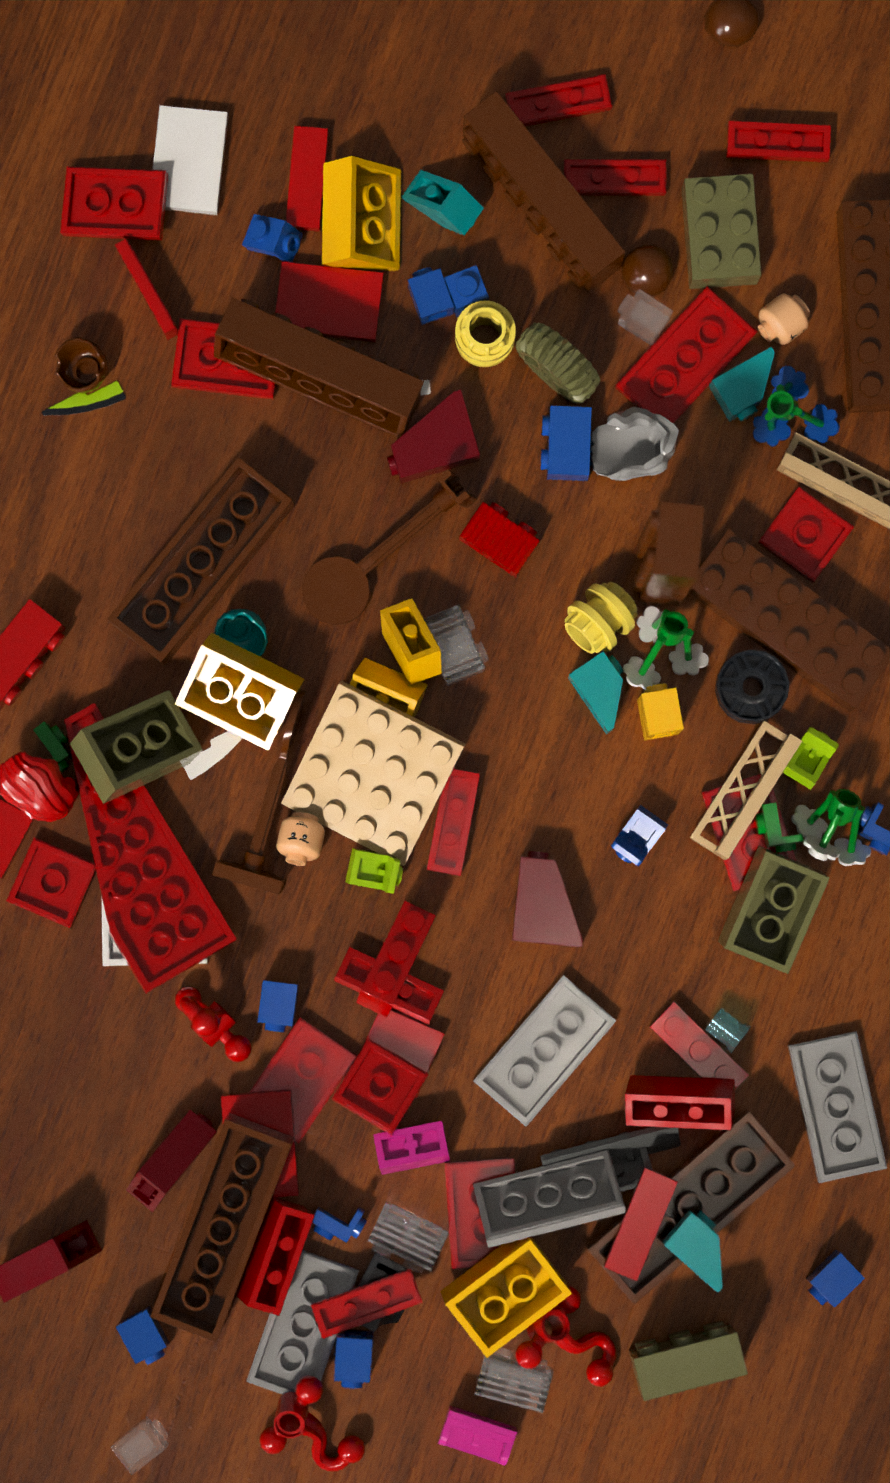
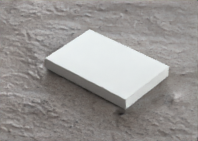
M160 105L153 170H166L169 174L165 210L218 214L228 112Z

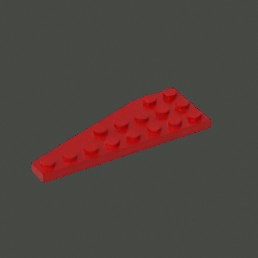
M93 703L64 719V725L109 932L143 991L147 994L234 943L237 939L146 787L143 785L104 804L101 801L70 745L81 729L104 719L96 704Z

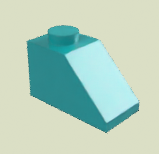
M423 170L419 171L402 195V198L407 203L442 227L464 236L475 224L477 217L484 209L461 184Z
M772 347L711 381L709 388L729 422L737 417L742 422L758 412L756 407L759 406L763 399L775 354Z
M603 651L569 674L568 680L607 735L615 726L623 683L620 674L623 673V669L613 655L607 657Z
M688 1210L662 1240V1244L718 1293L723 1288L719 1236L712 1231L716 1224L702 1211L695 1216Z

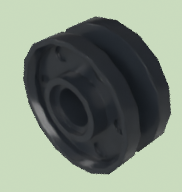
M746 650L736 653L724 663L716 677L715 694L718 705L728 717L739 723L754 725L768 721L781 710L788 698L789 679L786 669L776 657L765 651ZM746 679H755L760 683V694L749 696L744 692L743 682Z

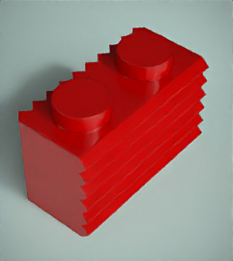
M482 502L460 534L459 540L516 578L539 545L540 540L535 537L537 532L522 521L519 525H516L507 518L509 513L498 504L492 502L488 506Z

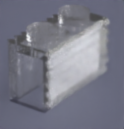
M456 605L424 619L441 650V674L446 686L458 683L485 671L484 663L489 661L482 642L475 644L471 631L476 629L469 610L462 612L460 605Z
M385 1201L369 1235L368 1242L373 1244L372 1251L386 1258H390L392 1253L405 1259L404 1266L422 1274L424 1268L432 1271L448 1237L449 1230Z
M501 1347L488 1358L483 1354L474 1395L543 1413L554 1372L552 1367L547 1366L548 1360L542 1358L541 1363L536 1368L526 1369L518 1364L516 1358L513 1357L514 1351Z

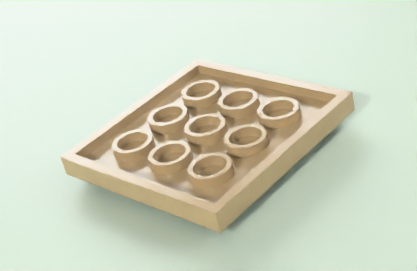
M341 681L281 804L296 812L312 814L318 817L320 824L377 853L394 856L400 859V865L405 866L466 743Z

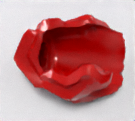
M18 752L0 765V795L7 803L21 809L30 818L37 821L53 822L64 818L72 810L79 791L75 789V780L71 777L63 778L58 762L55 759L32 757L26 752Z

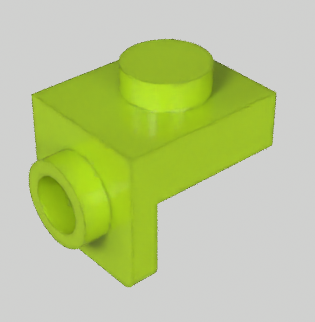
M809 727L800 739L802 743L783 773L811 790L839 744L830 739L824 732Z
M352 848L345 882L351 885L380 889L386 893L393 894L395 886H399L401 882L403 868L400 865V859L394 856Z

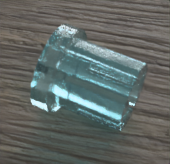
M721 1008L705 1031L727 1046L725 1050L732 1054L752 1026L747 1022L742 1024Z

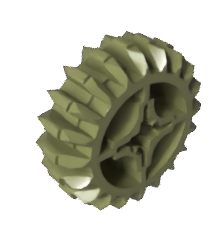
M533 323L529 328H526L515 346L519 357L524 360V363L542 381L566 400L582 404L587 398L589 399L600 384V377L597 370L592 367V363L567 338L562 337L550 326H546L543 323Z

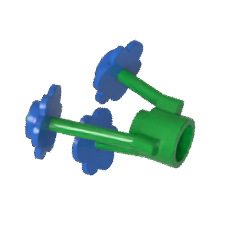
M784 366L780 369L779 375H775L771 379V384L775 388L767 401V408L763 410L762 416H757L753 420V425L756 428L753 432V437L759 443L767 441L769 446L774 447L778 445L779 440H787L790 437L791 429L787 425L788 420L798 416L804 419V423L807 425L804 430L805 437L812 441L817 439L818 442L825 443L828 441L829 436H835L839 432L840 425L836 421L838 413L834 409L828 410L827 406L823 404L816 405L812 414L798 408V398H805L810 390L807 383L804 382L806 375L802 371L796 372L792 366Z

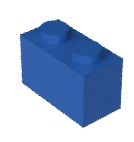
M550 406L549 415L542 416V436H548V449H541L540 470H547V480L588 481L592 407Z
M346 1330L337 1334L334 1381H341V1387L362 1388L363 1383H370L373 1331Z

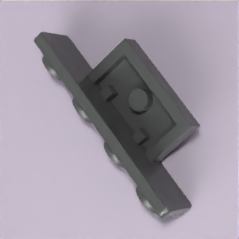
M648 1127L633 1132H623L617 1136L598 1141H588L583 1145L567 1149H557L542 1155L540 1158L542 1166L609 1149L619 1188L622 1192L636 1188L644 1167L653 1171L649 1154L679 1147L681 1143L678 1128Z

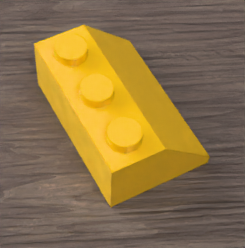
M355 156L323 163V265L369 271L400 270L401 169Z

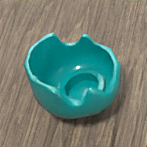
M231 609L223 613L217 620L214 629L215 635L258 656L264 654L268 637L266 625L258 614L248 609Z

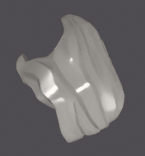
M631 407L625 411L610 414L607 418V424L598 426L591 434V467H593V471L596 474L616 481H626L633 478L660 474L667 469L668 460L674 456L679 429L662 415L653 414L646 409Z

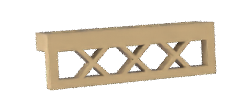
M795 433L776 470L890 529V506L885 504L882 498L890 495V481ZM800 444L810 449L815 463L808 464L793 456L792 454L796 446ZM818 454L821 455V456H823V457H825V458H827V459H824V460H821V461H820V460H819V457H818ZM831 462L839 464L842 467L845 479L839 480L825 473L822 465ZM848 470H850V471H852V472H854V473H856V474H858V475H854V476H851V477H850V474H849V471H848ZM861 478L871 481L875 495L870 496L854 488L852 481ZM879 486L887 489L888 491L880 492Z
M763 721L691 834L690 839L723 860L728 859L802 743V740L792 734L786 735L766 721ZM766 731L782 741V744L776 754L762 757L759 741ZM755 749L757 758L748 760ZM772 759L765 769L763 761ZM758 762L761 774L760 779L755 784L743 786L741 769L746 764ZM737 778L738 787L729 789ZM753 788L752 792L746 799L744 790ZM740 791L743 804L740 811L725 815L722 799L728 793ZM718 807L720 816L711 818ZM735 817L728 828L726 819ZM721 820L724 836L716 846L700 836L707 823Z

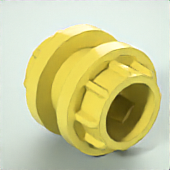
M479 301L466 307L459 315L455 327V343L460 355L470 364L478 367L498 365L510 355L514 347L516 335L515 322L510 312L502 305L492 301ZM490 325L499 332L500 337L492 343L483 344L477 342L471 336V332L477 326Z
M614 582L602 583L601 585L594 583L585 591L588 602L574 601L567 608L568 616L565 618V629L569 636L580 648L591 654L594 652L599 653L600 651H611L617 645L615 632L627 635L634 629V619L638 616L634 600L622 587Z

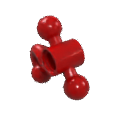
M185 986L179 989L175 995V1005L178 1010L191 1021L190 1027L210 1047H213L220 1040L225 1045V1054L231 1061L243 1062L248 1059L252 1051L251 1042L247 1037L239 1034L234 1035L230 1031L236 1024L233 1017L216 1001H213L209 1006L203 1003L201 993L195 987Z
M568 1286L572 1294L527 1327V1333L531 1340L524 1341L517 1347L515 1352L516 1361L526 1369L536 1368L543 1358L542 1348L545 1344L554 1343L571 1354H580L593 1346H599L603 1352L602 1357L588 1364L586 1377L591 1384L597 1387L606 1386L612 1381L614 1375L612 1366L616 1360L615 1344L603 1332L594 1331L577 1340H574L569 1335L570 1322L566 1314L574 1313L580 1307L581 1295L577 1289ZM546 1319L552 1326L551 1335L545 1329Z
M311 1375L304 1376L298 1381L295 1387L296 1392L285 1393L279 1398L274 1417V1426L264 1429L259 1437L261 1448L269 1454H278L284 1450L287 1438H296L301 1434L313 1439L311 1448L312 1458L316 1465L327 1471L342 1470L349 1464L360 1461L365 1454L363 1441L357 1436L349 1435L339 1442V1455L337 1457L326 1455V1431L321 1422L308 1412L309 1404L316 1403L322 1397L323 1385L317 1377Z

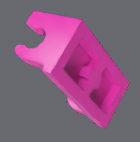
M442 1121L398 1129L392 1136L386 1132L373 1134L379 1169L382 1175L450 1161Z
M450 1405L438 1444L505 1466L507 1465L517 1435V1428Z

